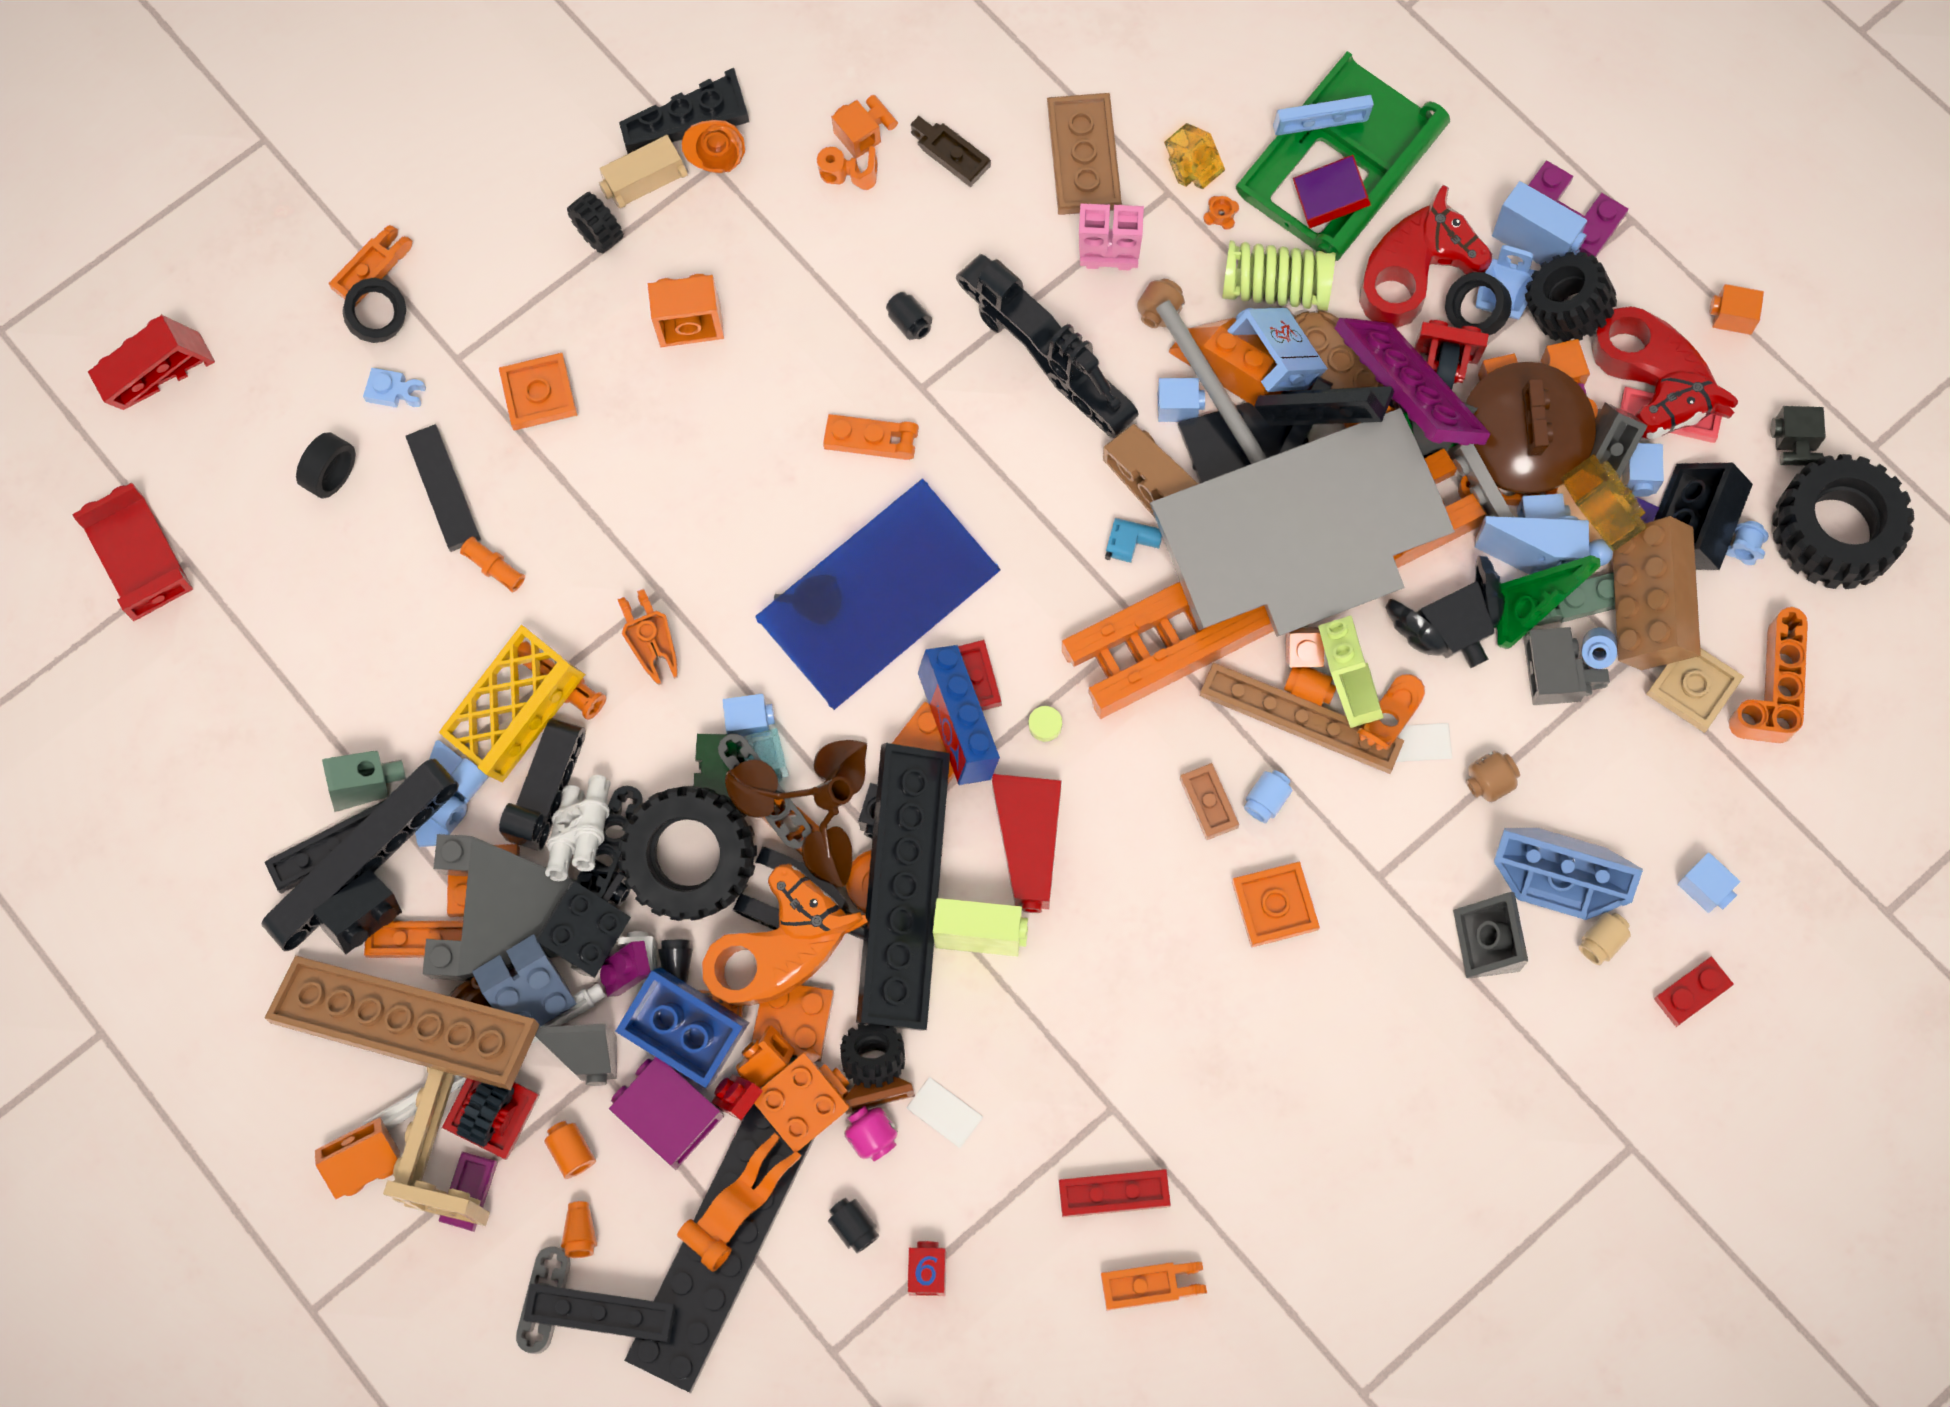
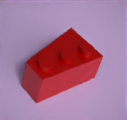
M161 314L159 317L149 321L147 326L136 335L126 339L110 355L100 359L98 364L88 371V374L104 403L125 410L160 392L158 386L174 377L181 381L188 377L186 374L187 370L203 362L207 367L215 363V360L198 331Z

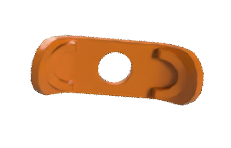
M1403 674L1397 677L1379 703L1382 713L1393 715L1397 719L1398 724L1386 726L1380 719L1363 724L1357 731L1360 740L1367 739L1370 746L1376 744L1378 751L1381 749L1388 750L1424 698L1425 686L1422 680L1412 674Z

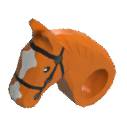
M781 864L775 867L768 877L770 889L777 897L779 903V928L768 932L737 933L722 936L710 945L702 961L703 981L713 996L736 1006H752L776 1000L812 977L827 962L841 942L844 934L868 923L866 916L861 915V912L846 914L831 896L799 869L791 864ZM741 950H750L757 962V972L754 980L747 987L740 990H732L724 977L726 963L734 953Z

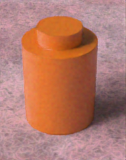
M561 1121L547 1130L549 1136L545 1138L544 1143L564 1179L575 1177L595 1164L596 1159L576 1123L567 1124L566 1121Z

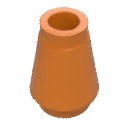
M584 1201L571 1202L568 1204L561 1247L565 1249V1256L570 1258L592 1256L594 1254V1247L597 1246V1239L589 1203Z

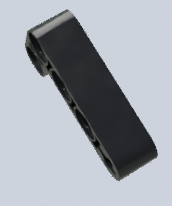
M554 718L548 721L516 805L508 803L502 813L499 831L506 841L537 851H541L544 848L553 826L552 816L559 810L562 790L565 786H568L585 739L584 727Z

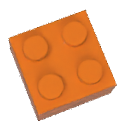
M694 274L689 278L676 280L663 278L653 283H647L651 319L660 348L724 339L720 301L713 275Z

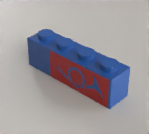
M958 645L926 649L918 670V676L946 752L950 753V763L958 785L991 780L1000 756Z

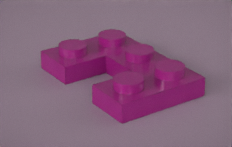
M1546 160L1528 186L1587 219L1583 233L1587 236L1579 250L1580 252H1585L1588 257L1591 255L1597 257L1626 216L1629 208L1601 192L1586 215H1582L1559 201L1571 184L1574 176Z

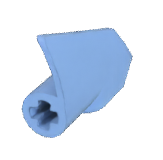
M439 740L435 742L429 760L437 759L458 782L459 787L456 793L415 832L419 847L436 846L437 834L450 835L465 816L467 811L466 804L489 778L474 763L466 758L462 759Z

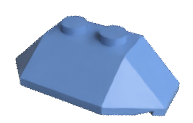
M1504 828L1494 858L1495 865L1500 870L1512 892H1515L1517 900L1584 920L1609 912L1621 905L1625 906L1632 903L1643 872V868L1608 848L1540 828Z

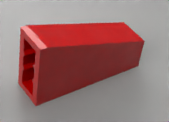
M993 774L992 790L1014 905L1021 906L1022 911L1027 913H1041L1042 909L1049 910L1062 780Z

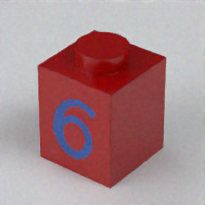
M919 1241L917 1242V1248H909V1296H946L947 1252L945 1248H939V1242Z

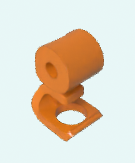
M869 146L868 167L862 173L859 171L856 158L846 160L842 151L836 147L822 149L817 156V165L821 179L826 183L839 185L845 182L847 175H850L851 182L863 190L873 188L877 180L878 167L875 148Z

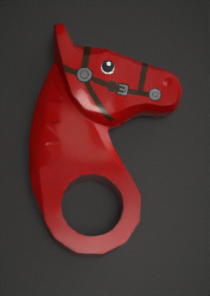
M1442 185L1429 206L1416 211L1396 224L1381 239L1369 256L1360 290L1359 303L1365 316L1370 320L1392 323L1396 328L1412 323L1422 311L1427 292L1429 265L1431 264L1453 266L1459 268L1465 274L1472 272L1485 273L1491 265L1493 254L1475 233L1464 215L1447 205L1448 186ZM1397 281L1409 290L1411 298L1401 303H1390L1379 296L1375 287L1382 282Z

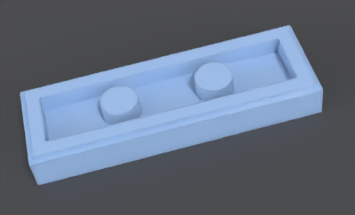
M1360 96L1277 110L1273 123L1275 135L1365 122L1369 119L1374 105L1372 96Z

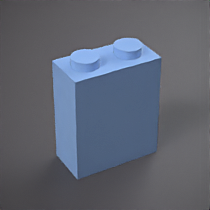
M1519 181L1502 205L1492 237L1508 246L1531 252L1534 255L1533 261L1541 265L1545 261L1549 263L1553 260L1552 257L1560 255V257L1565 256L1566 252H1573L1574 255H1577L1587 236L1583 233L1587 219Z

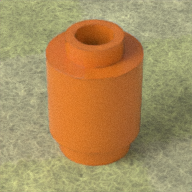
M1292 667L1284 691L1322 706L1323 702L1330 705L1336 686L1331 683L1333 678L1330 675L1310 667Z

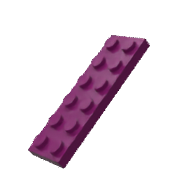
M1339 318L1334 329L1344 339V343L1352 348L1359 356V361L1372 371L1379 383L1384 386H1391L1394 389L1392 399L1404 408L1408 413L1407 416L1417 423L1424 431V436L1428 440L1439 444L1454 442L1464 446L1469 444H1486L1491 433L1392 323Z

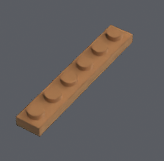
M1214 662L1200 692V696L1388 774H1391L1405 741L1397 737L1388 750L1381 749L1378 751L1376 744L1370 746L1367 739L1360 740L1357 731L1362 725L1350 728L1346 716Z

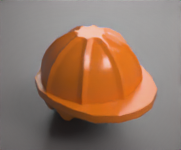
M702 121L691 125L684 133L682 152L687 161L705 171L714 173L730 172L740 164L745 153L744 137L735 125L727 121Z

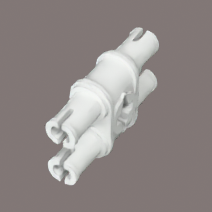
M593 775L589 778L585 800H583L584 791H580L578 786L568 785L562 790L561 804L559 810L552 816L553 829L551 837L547 841V848L550 853L545 874L547 877L550 876V879L553 881H564L567 879L571 856L573 855L572 865L574 867L577 866L578 870L591 871L595 867L596 852L598 846L605 839L603 830L605 820L610 813L607 796L611 782L602 775Z

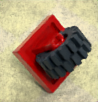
M467 1078L442 1128L506 1160L513 1150L540 1094L514 1082L511 1090Z

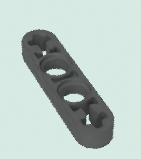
M738 734L725 736L718 746L719 755L729 770L740 764L735 756L727 757L725 755L729 750L727 744L731 741L736 745L740 742L743 744L740 752L746 760H748L750 755L755 760H761L748 741ZM778 783V787L775 792L785 793V791ZM784 799L786 806L784 811L779 815L770 814L765 818L784 844L793 849H801L805 837L812 833L811 827L791 799ZM792 810L796 814L795 817L790 818L792 823L797 828L803 825L806 829L802 832L804 839L801 842H798L796 839L791 841L787 839L790 830L785 823L780 828L775 824L785 819Z

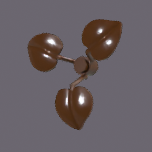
M841 740L829 743L819 749L814 758L813 766L815 773L825 781L811 789L776 793L775 791L778 787L777 775L770 765L761 760L744 761L726 772L725 783L730 799L741 812L750 817L762 818L772 814L774 799L783 800L813 795L816 805L823 810H828V814L819 826L820 832L815 831L805 837L802 845L803 861L808 870L819 879L838 888L845 887L852 868V845L847 833L842 828L834 826L827 829V825L835 815L839 814L838 807L848 803L852 796L858 793L863 786L866 774L865 757L867 743Z

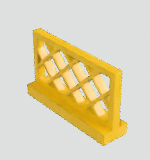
M520 625L439 733L478 765L477 768L484 774L503 783L546 727L548 721L553 718L586 674L569 663L529 629ZM525 638H528L531 641L532 655L518 657L519 645ZM554 659L557 663L550 673L540 676V660ZM532 662V678L519 680L518 665ZM510 667L511 682L497 685V674L502 668ZM533 685V695L527 702L520 703L519 687ZM511 689L512 705L498 707V692ZM490 693V709L477 711L476 701L481 695ZM512 712V722L507 729L499 730L498 714ZM490 716L491 732L477 734V719ZM469 720V736L457 738L452 734L460 722ZM491 739V749L482 759L478 756V741Z

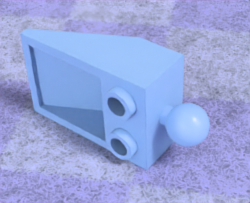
M1486 516L1475 540L1476 549L1529 575L1590 555L1600 558V566L1609 563L1613 557V548L1608 541L1595 539L1589 543V520H1579L1575 516H1563L1559 519Z

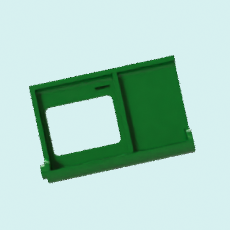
M1348 51L1302 106L1371 95L1374 105L1369 119L1365 122L1278 135L1236 185L1237 192L1246 202L1309 245L1316 252L1336 253L1335 261H1338L1450 123V116L1441 105L1429 101L1422 108L1357 64L1352 54ZM1318 141L1325 142L1345 157L1354 155L1357 166L1368 174L1363 184L1371 204L1368 207L1332 220L1321 233H1316L1271 201L1272 195Z

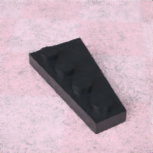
M734 67L725 71V76L714 82L708 79L700 83L699 89L683 95L681 92L672 96L671 101L661 107L657 105L651 106L620 121L619 125L627 154L665 135H668L671 142L682 140L684 133L691 125L702 121L721 120L735 126L750 122Z

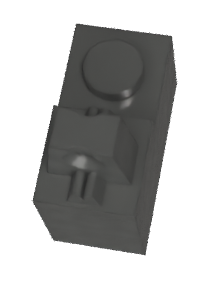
M1605 402L1602 409H1598V415L1595 419L1596 435L1593 449L1581 469L1589 475L1616 486L1648 425L1635 415Z
M1571 627L1529 630L1524 640V648L1533 705L1581 702L1584 696L1592 695V690L1608 686L1610 683L1608 669H1589L1588 664H1583L1582 659H1576L1579 656V645L1577 639L1572 638Z

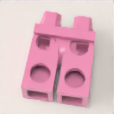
M1080 203V266H1086L1087 269L1117 267L1119 270H1131L1132 268H1138L1143 236L1144 206L1114 205L1113 229H1109L1110 205Z

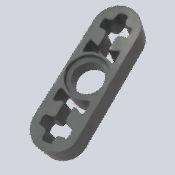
M546 1247L538 1253L518 1324L516 1342L523 1351L530 1354L544 1352L551 1343L555 1326L539 1324L538 1333L543 1335V1339L541 1342L536 1341L534 1346L530 1347V1341L525 1339L526 1332H533L536 1323L523 1321L530 1283L552 1286L548 1283H538L540 1276L547 1280L549 1268L544 1266L545 1259L551 1260L553 1254H557V1260L562 1262V1266L560 1269L555 1268L553 1270L551 1280L558 1281L557 1287L565 1288L570 1270V1258L565 1256V1252L557 1247Z

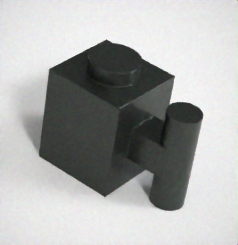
M1783 406L1776 418L1772 419L1770 433L1771 437L1776 439V450H1793V452H1781L1780 465L1806 466L1811 462L1817 463L1820 458L1824 457L1823 453H1810V451H1816L1826 438L1824 407Z

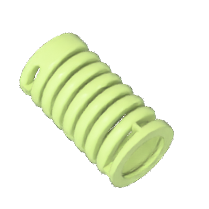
M1230 240L1222 299L1235 300L1240 296L1241 290L1242 301H1249L1253 292V301L1255 303H1261L1265 295L1267 304H1274L1277 297L1278 304L1285 306L1290 296V305L1292 307H1298L1302 299V305L1306 309L1317 305V309L1328 311L1336 253L1317 251L1314 255L1312 250L1306 249L1301 256L1299 248H1293L1289 254L1288 248L1283 246L1276 253L1274 245H1268L1264 252L1262 244H1255L1250 257V245L1248 242H1243L1238 247L1234 241Z

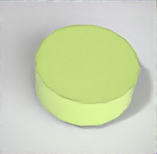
M1040 706L1030 714L1028 720L1029 731L1039 741H1052L1061 733L1062 717L1053 707Z

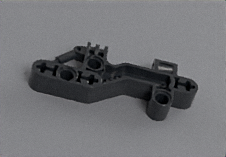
M979 254L956 275V280L961 288L979 304V313L985 324L996 333L1005 328L1026 347L1054 387L1108 436L1115 438L1138 417L1139 413L1134 404L1112 385L1098 367L1099 361L1093 355L1092 343L1088 340L1082 342V335L1074 333V328L1071 324L1061 328L1055 318L1023 289L1022 280L998 259L991 261L985 255Z

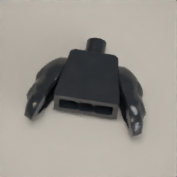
M1478 556L1475 565L1474 583L1421 608L1417 612L1393 599H1389L1385 608L1390 619L1393 621L1394 628L1407 638L1408 644L1412 648L1428 655H1443L1445 658L1462 652L1471 669L1489 660L1480 642L1494 634V629L1501 621L1504 612L1505 596L1501 592L1500 576L1496 573L1487 556Z

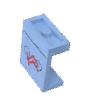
M1247 308L1236 316V321L1227 330L1232 335L1258 334L1277 363L1276 367L1261 381L1267 392L1308 390L1315 383L1318 376L1320 377L1328 369L1288 308Z

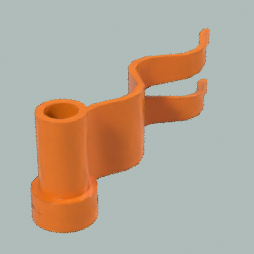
M776 1133L754 1152L741 1176L714 1199L697 1224L692 1219H689L677 1233V1237L702 1258L701 1263L711 1272L719 1269L731 1254L732 1249L726 1244L733 1237L742 1222L767 1201L782 1175L802 1156L795 1151L792 1155L779 1162L753 1190L752 1187L764 1159L780 1139Z

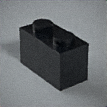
M368 869L313 910V913L321 929L347 954L355 947L361 946L367 938L383 926L390 924L396 916L402 913V910L394 893Z

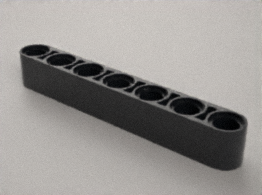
M430 759L424 762L264 917L261 926L283 951H290L299 946L320 926L313 910L368 869L374 873L456 793L459 787L458 782L437 759Z

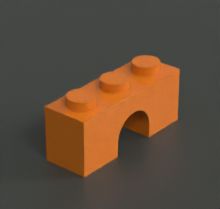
M1575 339L1546 346L1541 363L1561 370L1574 381L1583 383L1585 386L1590 372L1579 340ZM1515 353L1483 360L1478 373L1479 380L1481 381L1486 375L1497 368L1518 363Z

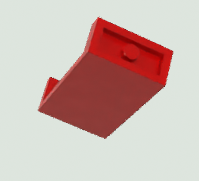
M133 483L115 488L109 495L98 501L85 504L81 510L72 514L78 524L85 530L120 597L117 599L120 607L133 622L193 590L144 496Z

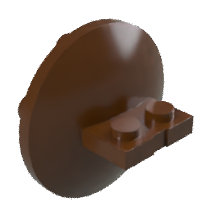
M1518 362L1497 368L1486 375L1474 387L1465 402L1478 408L1474 413L1475 417L1491 433L1485 445L1474 444L1496 486L1503 490L1519 494H1538L1556 489L1571 480L1581 470L1593 449L1596 421L1592 405L1584 390L1576 381L1552 366L1536 362Z

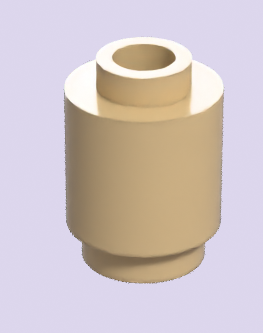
M1603 913L1581 938L1582 943L1579 946V950L1588 960L1596 965H1602L1604 961L1609 962L1631 937L1628 929L1630 927L1629 923L1617 913L1612 915Z

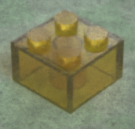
M1593 454L1561 477L1575 504L1613 552L1648 528L1641 518L1646 512L1626 484L1624 485L1608 460L1601 463L1596 455Z

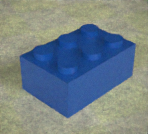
M659 967L650 972L615 1032L707 1088L714 1083L750 1022Z

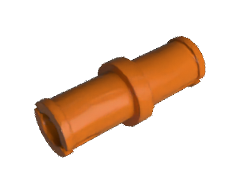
M473 536L462 545L460 554L466 556L482 568L481 573L485 576H492L512 593L517 591L523 584L525 575L519 573L506 563L504 556L500 553H493Z

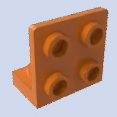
M813 1047L806 1050L761 1088L763 1092L754 1103L793 1152H798L850 1107L815 1064L821 1057Z

